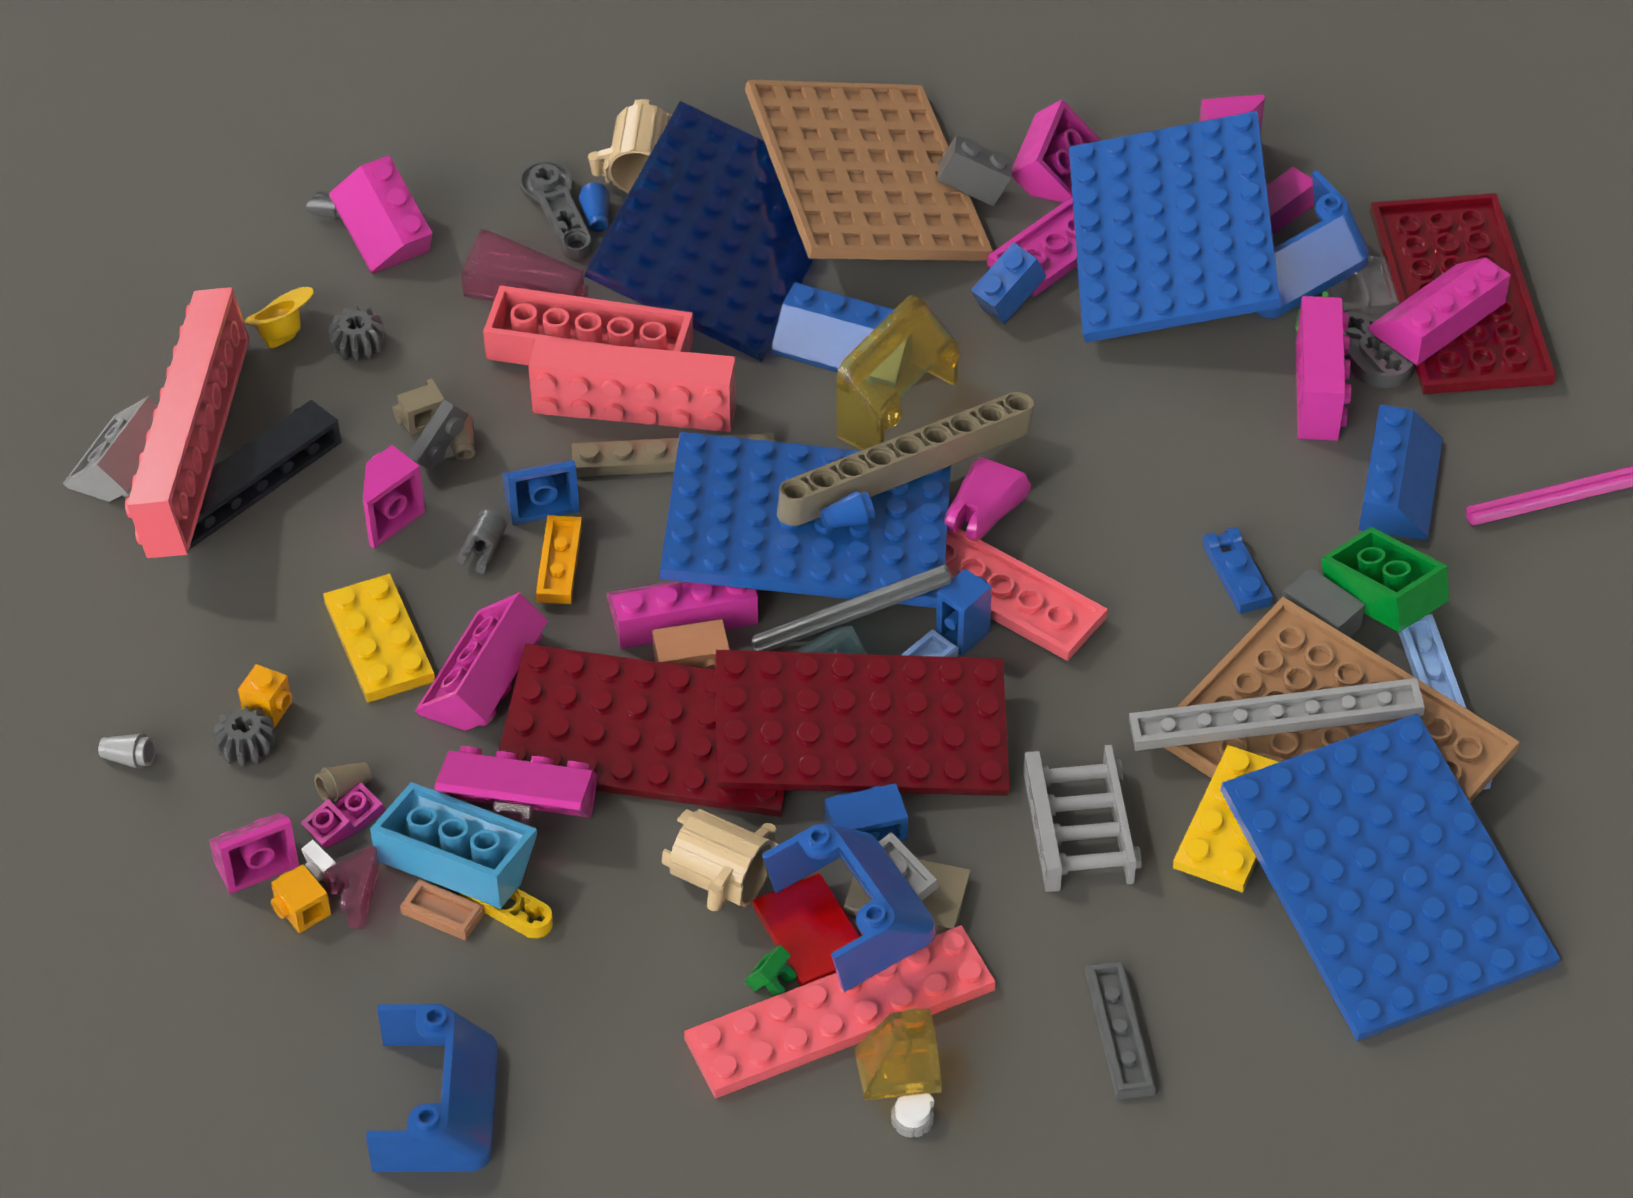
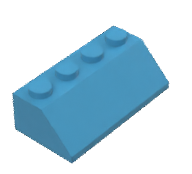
M413 782L403 790L370 828L376 861L500 909L521 885L537 837L536 828Z

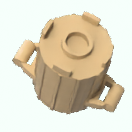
M647 99L635 100L634 105L625 107L617 115L611 148L600 150L599 152H591L588 155L593 176H603L606 183L612 181L613 185L626 193L637 195L658 192L667 183V180L672 181V176L688 173L691 170L688 151L683 148H673L676 129L673 114L665 112L658 106L649 105L650 100ZM672 157H676L677 165L675 166Z
M686 809L677 819V822L684 825L681 827L675 840L672 852L667 849L663 850L662 864L670 868V874L707 890V908L709 910L718 911L728 901L746 907L757 897L768 878L762 854L779 845L775 843V825L765 823L759 830L753 833L702 809H698L695 812Z

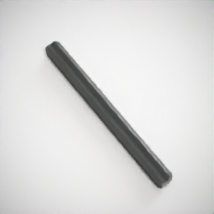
M947 565L936 567L754 635L751 639L755 651H772L952 583L951 572Z

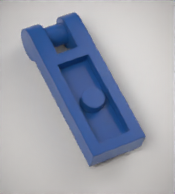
M1238 527L1226 529L1225 533L1216 535L1214 532L1203 535L1202 541L1205 552L1238 613L1241 614L1272 606L1273 596L1246 549ZM1229 547L1230 551L1222 552L1221 548Z

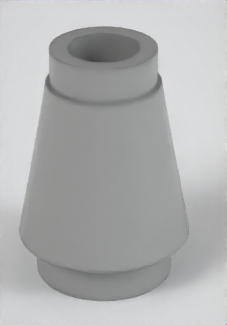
M145 733L103 737L100 740L98 751L99 756L103 759L142 769L144 766H151L154 762L156 743L152 737H147Z

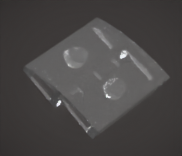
M1369 256L1368 265L1364 269L1340 283L1330 286L1326 290L1329 297L1342 298L1343 312H1348V314H1375L1392 310L1398 306L1397 297L1384 257Z

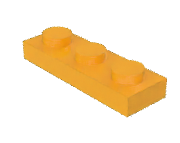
M547 515L536 588L537 603H572L582 533V517Z

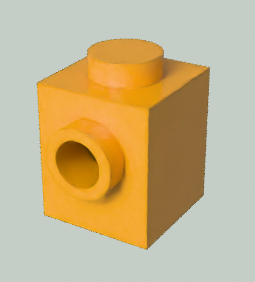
M257 664L238 688L242 710L246 705L249 706L251 711L261 708L265 716H270L274 728L292 703V692H290L288 676Z
M304 864L291 871L284 872L278 879L271 882L274 898L271 899V905L279 918L283 919L286 917L298 933L305 931L331 915L327 892Z

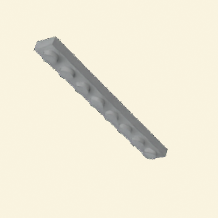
M1417 678L1134 712L1129 713V724L1134 749L1139 751L1400 719L1417 713L1419 716H1424L1425 707Z

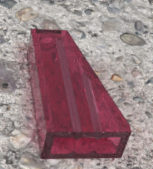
M485 229L480 230L461 272L463 295L466 297L494 301L500 286L586 298L588 296V285L584 284L583 270Z

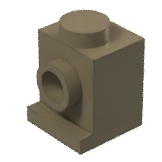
M431 378L426 380L425 386L397 395L398 404L392 406L393 414L398 425L404 424L411 436L424 431L444 398Z

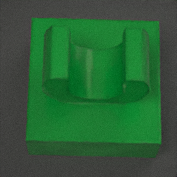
M781 945L777 946L761 958L744 980V983L754 992L766 985L768 992L773 996L784 993L786 989L778 982V976L782 977L787 983L796 977L795 971L791 967L784 965L791 954Z

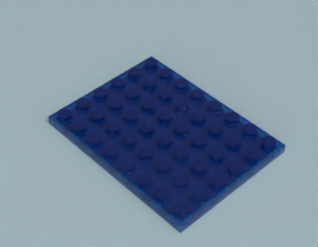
M680 101L590 261L584 277L644 306L692 312L694 330L763 362L774 339L782 304L794 283L802 284L814 259L808 258L765 142Z

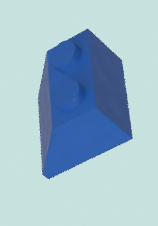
M564 460L502 472L504 496L512 525L546 519L547 515L561 516L580 512L576 464L574 460Z

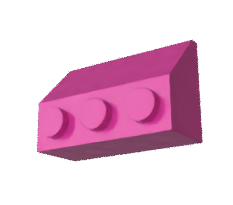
M1061 99L1035 113L1012 167V177L1030 196L1064 203L1072 197L1069 147L1102 140Z
M390 155L360 166L329 192L330 199L371 274L430 251L433 233Z

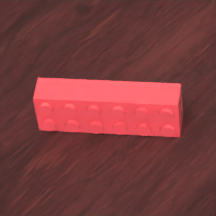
M500 286L483 330L486 359L529 365L536 338L690 352L694 341L693 313Z
M541 338L535 339L528 366L532 412L534 414L731 432L737 403L735 356Z

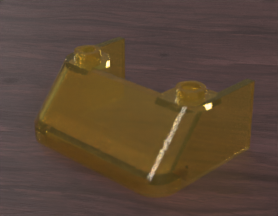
M915 295L908 296L841 363L837 372L836 437L860 450L883 443L884 433L890 427H895L901 418V397L926 372L952 385L958 382L959 344L926 301Z

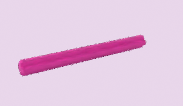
M1633 466L1471 505L1466 508L1465 517L1469 525L1475 526L1633 487Z

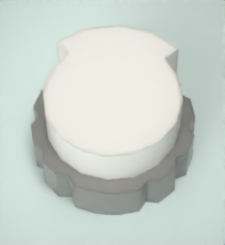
M905 1088V1094L897 1099L895 1106L891 1110L893 1128H896L899 1134L910 1138L913 1136L920 1137L924 1133H928L934 1123V1099L923 1089Z

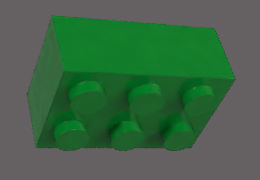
M1372 526L1321 558L1322 573L1325 578L1365 604L1364 614L1399 633L1450 600L1448 566Z

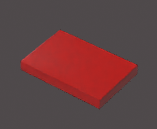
M820 873L795 882L777 893L773 891L753 899V908L776 947L781 945L791 954L786 964L795 971V979L799 986L835 974L836 969L831 953L859 938V935Z

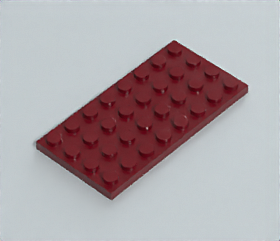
M1497 193L1371 202L1370 215L1397 306L1459 263L1487 258L1511 274L1506 301L1502 306L1418 366L1414 364L1423 395L1554 385L1556 374Z
M525 643L499 751L518 754L517 760L531 762L532 756H540L554 759L553 765L567 767L568 761L590 764L589 770H593L598 774L596 791L776 817L782 816L787 790L716 788L715 670Z
M716 650V788L859 792L875 786L882 787L896 784L899 793L1008 796L1010 785L1003 658Z

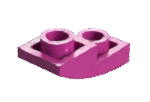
M360 782L335 804L327 799L300 823L323 848H326L357 833L381 816L386 809Z

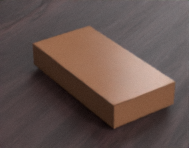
M421 879L417 881L400 905L401 914L467 941L485 914L483 905Z

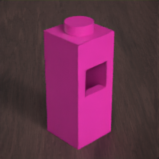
M1291 167L1267 185L1273 235L1314 206L1312 178L1295 167Z

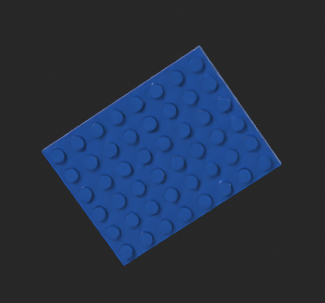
M1257 111L1069 147L1082 332L1085 343L1282 307L1260 122Z
M680 432L659 579L853 599L945 565L947 525L944 524V519L949 505L951 465L870 497L875 517L869 519L867 524L826 529L821 517L802 525L789 526L779 521L777 517L781 483L860 451L799 443L792 444L735 438L732 436L725 437ZM943 587L898 604L937 608V592Z
M1418 713L1222 782L1220 788L1222 795L1356 1041L1558 965L1560 961L1558 953Z

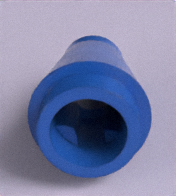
M601 183L586 184L581 189L579 202L590 229L595 232L603 231L608 228L610 193Z
M854 491L826 508L820 509L821 519L826 529L867 524L869 519L875 517L871 498L866 491L862 493Z

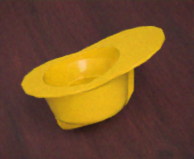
M300 287L281 295L261 311L249 316L245 320V324L255 326L268 348H276L289 342L301 329L300 308L312 298L314 294L313 288Z

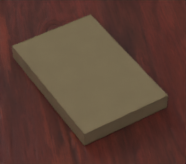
M918 859L937 879L940 886L922 901L934 919L936 933L940 934L954 929L958 923L970 881L971 870ZM853 875L844 904V913L857 916L860 908L871 902V899Z

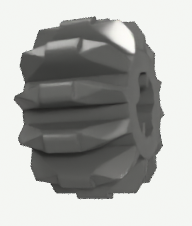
M358 306L352 312L344 309L343 315L334 316L332 324L329 325L331 346L334 349V353L342 355L343 360L353 357L356 362L360 357L370 359L372 353H380L382 344L385 343L384 339L386 336L383 322L380 319V315H374L371 309L363 312L360 311Z
M246 705L242 711H237L232 707L231 715H220L219 724L214 726L213 735L219 755L224 756L228 764L238 760L241 767L244 766L246 761H253L257 765L259 756L269 757L270 748L275 746L276 742L275 729L270 716H265L261 708L251 711L249 706Z

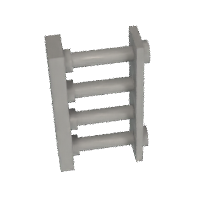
M1104 745L1103 764L1049 769L1048 765L1042 766L1039 751L1025 752L1023 776L1045 892L1060 891L1061 876L1067 875V871L1123 866L1126 884H1134L1135 869L1141 868V853L1139 846H1133L1119 782L1123 779L1121 759L1114 758L1112 745ZM1105 778L1108 792L1055 798L1054 794L1047 793L1046 787H1050V783ZM1111 807L1114 821L1060 827L1059 823L1053 824L1052 816H1056V812ZM1117 837L1120 852L1066 856L1065 853H1059L1058 846L1063 841Z

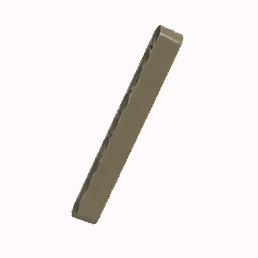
M1012 392L790 478L780 485L777 517L779 521L789 526L802 525L821 517L820 509L826 508L854 491L859 493L866 491L872 497L1021 438L1030 431L1034 400L1028 394Z

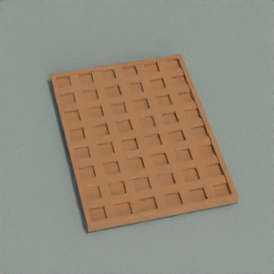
M747 80L745 92L809 259L987 261V256L993 250L970 196L937 180L939 162L947 151L948 145L922 85Z

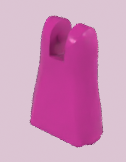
M979 457L978 460L972 462L955 499L946 512L944 524L947 525V530L957 533L963 524L967 522L969 524L966 530V537L975 541L981 539L1001 518L1028 498L1031 492V483L1024 472L984 457Z

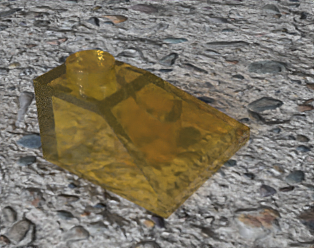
M907 1009L902 1012L890 1013L854 1048L864 1100L942 1092L936 1033L930 1009Z

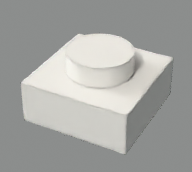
M311 840L301 848L307 861L304 866L318 882L322 880L331 890L343 882L336 862L316 842Z

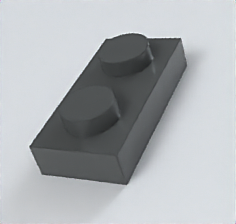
M444 399L407 456L432 471L436 464L440 463L444 458L446 449L453 438L463 429L464 422L469 414Z

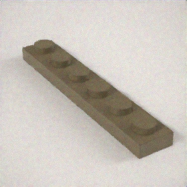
M774 433L722 435L725 437L732 436L735 438L775 442ZM679 438L571 443L572 460L576 464L577 477L674 472Z

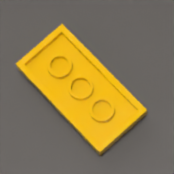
M390 573L323 593L324 603L367 703L433 683L435 679L433 669Z
M1227 745L1173 860V869L1242 893L1244 892L1258 859L1222 795L1220 788L1222 782L1279 763L1278 761Z

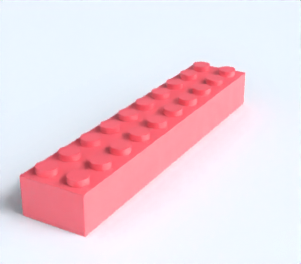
M232 287L194 291L191 303L186 307L184 325L180 326L178 344L173 348L171 366L167 367L165 385L160 389V401L158 408L154 409L151 430H148L146 434L147 443L144 452H141L139 456L140 465L137 474L133 475L130 497H127L125 500L126 514L128 518H132L135 525L136 541L139 545L143 546L147 558L187 555L250 341Z

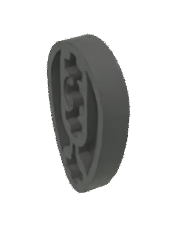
M1349 313L1348 330L1343 332V335H1349L1348 356L1344 355V359H1350V369L1356 377L1368 385L1380 388L1396 387L1409 380L1413 374L1414 363L1368 331V326L1374 323L1376 319L1359 313Z

